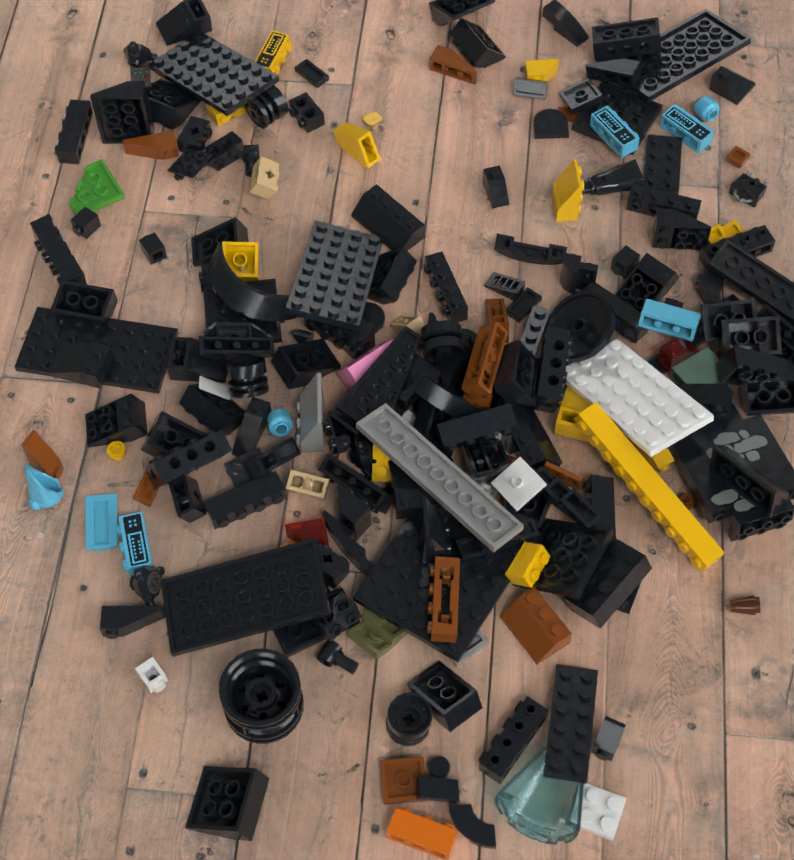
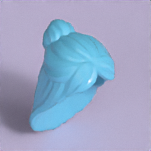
M28 462L26 463L24 471L28 483L30 507L34 510H40L42 507L54 506L63 498L64 488H60L58 479L48 476L46 473L32 468Z

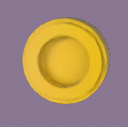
M121 441L111 442L106 449L108 457L114 461L123 459L127 453L126 447Z

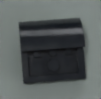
M564 253L560 283L565 291L575 294L576 289L582 290L592 281L596 282L599 265L581 262L582 256Z

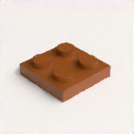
M423 757L380 760L384 805L427 801L417 799L416 777L425 776Z

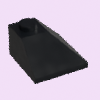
M721 66L712 75L709 90L738 105L754 88L756 83L727 67Z

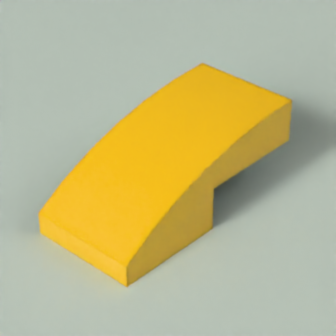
M737 220L722 227L718 224L712 227L708 241L710 244H713L723 238L727 239L744 231Z

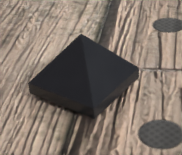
M294 329L291 332L298 343L306 342L314 337L312 332L301 329Z

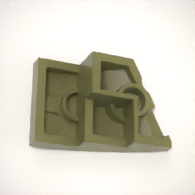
M365 609L363 620L349 629L347 636L377 660L392 649L407 632L370 610Z

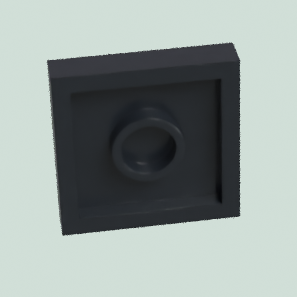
M590 78L559 92L561 99L572 114L604 100L603 95Z

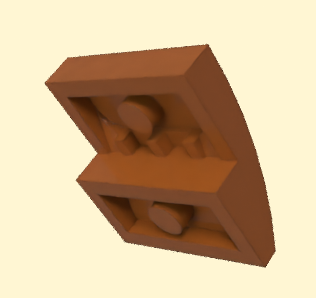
M548 461L545 463L544 468L551 475L561 478L567 486L574 487L577 491L581 490L584 478Z

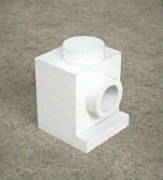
M153 657L135 668L138 677L150 693L154 691L158 693L166 687L165 683L168 682L167 676Z

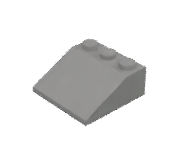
M317 373L300 394V401H297V413H300V418H297V429H300V434H297V446H301L302 453L325 452L323 386L321 373Z

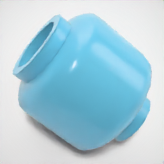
M704 96L695 102L694 112L701 120L712 121L719 114V105L710 96Z
M280 408L269 413L267 424L271 434L283 437L292 431L293 421L287 410Z

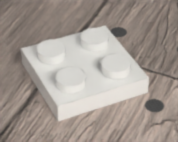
M585 784L571 826L613 841L627 798L593 785Z

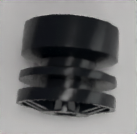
M275 85L244 105L249 117L262 129L267 128L269 124L274 123L275 119H280L289 111L284 95Z
M258 355L240 356L226 362L227 376L233 378L229 381V387H231L230 396L235 398H251L261 396L269 391L268 377L263 375L267 372L265 357Z
M403 693L390 703L386 718V730L394 742L402 746H415L422 743L429 733L432 722V708L429 702L416 693ZM407 720H411L410 726L406 725Z

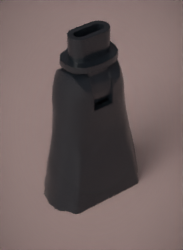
M636 159L587 178V181H584V191L582 192L583 194L606 195L630 191L633 183L644 186V178Z

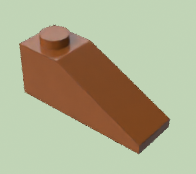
M437 45L430 57V70L475 85L477 71L454 50Z
M173 130L123 140L125 153L129 155L159 160L179 157Z
M504 298L486 299L487 323L497 321L509 331ZM509 332L505 343H509Z
M32 430L21 444L30 466L46 473L48 476L59 478L64 469L61 460L41 436Z

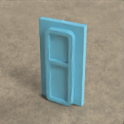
M117 493L85 496L86 551H105L118 547L116 528L118 524Z

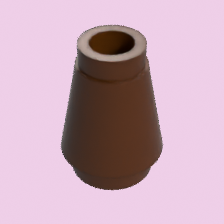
M751 595L730 600L731 613L749 615L761 613L759 597Z

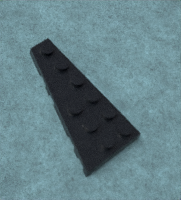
M406 326L338 403L336 410L354 423H357L385 403L395 410L399 395L402 392L419 347L421 335Z

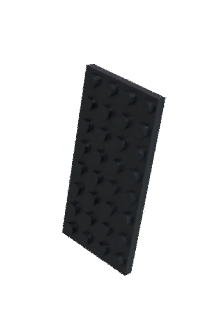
M705 9L660 35L662 52L622 58L639 61L641 66L640 78L634 88H628L647 102H650L751 44V38Z
M203 32L194 33L191 37L180 42L179 45L169 49L165 54L149 63L150 70L226 116H229L280 81L277 74Z
M314 221L285 308V313L358 331L384 238L358 230L343 228L342 226Z
M36 308L15 364L16 371L49 376L48 371L62 343L97 342L111 346L115 358L102 385L160 393L167 371L172 337H177L179 333L177 328L109 318L105 322L51 313L49 308Z
M316 538L161 580L170 653L173 657L331 614Z

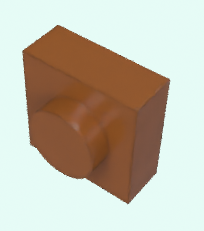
M735 146L726 156L725 161L740 169L750 158V153Z

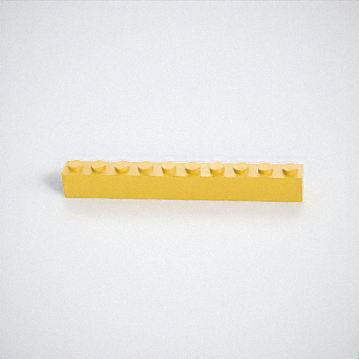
M595 402L579 413L575 420L579 431L585 433L590 444L596 447L601 452L602 458L612 465L616 475L622 477L628 489L638 496L640 503L652 513L654 520L658 523L660 522L665 528L666 534L676 541L680 551L686 553L691 559L692 565L701 572H704L720 560L725 552L599 404Z

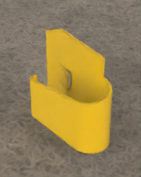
M376 111L362 117V120L371 127L382 121V116Z

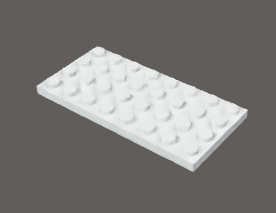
M619 339L608 343L595 356L584 361L574 362L566 367L565 372H568L565 384L588 404L592 405L597 402L622 433L650 457L714 421L711 412Z

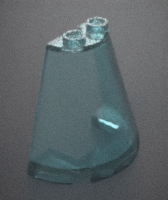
M544 746L497 793L495 798L496 806L501 815L505 814L508 818L507 823L521 834L546 844L557 845L558 841H563L567 844L573 841L580 831L584 783L543 777L546 746Z

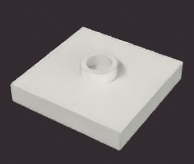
M521 457L515 460L491 482L492 486L516 511L520 510L547 485Z

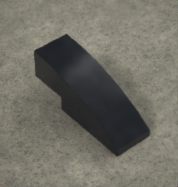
M552 0L543 7L542 17L554 25V31L573 45L578 47L588 40L589 36L580 23L557 0Z
M291 437L250 459L245 464L255 480L297 457L301 452L295 440Z

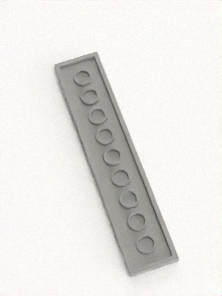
M383 404L356 423V428L492 552H495L523 530L524 525L388 404Z

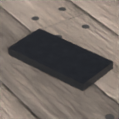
M341 587L327 594L328 600L331 601L341 592L345 595L346 593ZM360 619L357 620L354 624H352L349 628L360 623ZM312 620L272 630L287 658L326 640L315 629Z

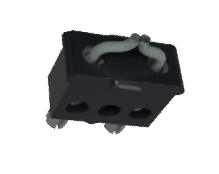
M750 171L747 175L743 173L735 182L731 183L729 194L736 197L738 202L743 201L752 207H756L758 201L764 196L770 182L764 180L760 183L758 178L753 179L755 174Z

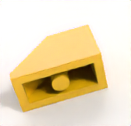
M559 59L525 61V78L541 81L551 80L558 73Z

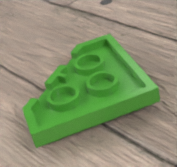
M101 159L86 166L84 176L79 180L75 189L76 193L71 198L69 205L75 215L84 207L95 212L124 199L125 196Z

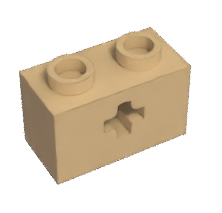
M260 156L253 165L250 193L267 200L273 194H276L278 190L277 180L280 176L279 163Z
M291 470L286 490L291 493L326 501L331 482L326 478Z

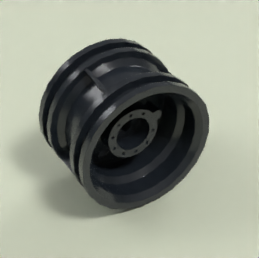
M270 649L245 651L230 661L222 672L219 681L220 701L230 728L239 737L256 744H269L287 737L296 728L303 714L304 699L298 671L285 655ZM260 674L264 675V677L256 678ZM278 682L284 684L282 688H277ZM242 686H246L245 692L239 691ZM241 710H248L246 713L241 712ZM263 713H265L268 717L266 719H261L263 717Z

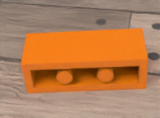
M405 807L401 809L395 808L386 831L388 839L444 860L450 859L458 836V830L453 825L445 822L442 824L434 822V819L427 815H422V817L415 815L412 810Z

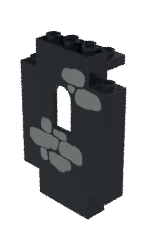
M732 403L730 413L713 414L714 421L670 446V453L707 522H719L725 518L728 519L730 523L728 536L731 542L744 540L756 534L761 535L769 530L781 529L789 521L793 520L794 505L791 500L794 499V469L761 415L742 419ZM713 446H728L733 451L738 452L746 461L752 463L763 474H767L779 486L784 487L789 492L786 506L769 518L709 471Z

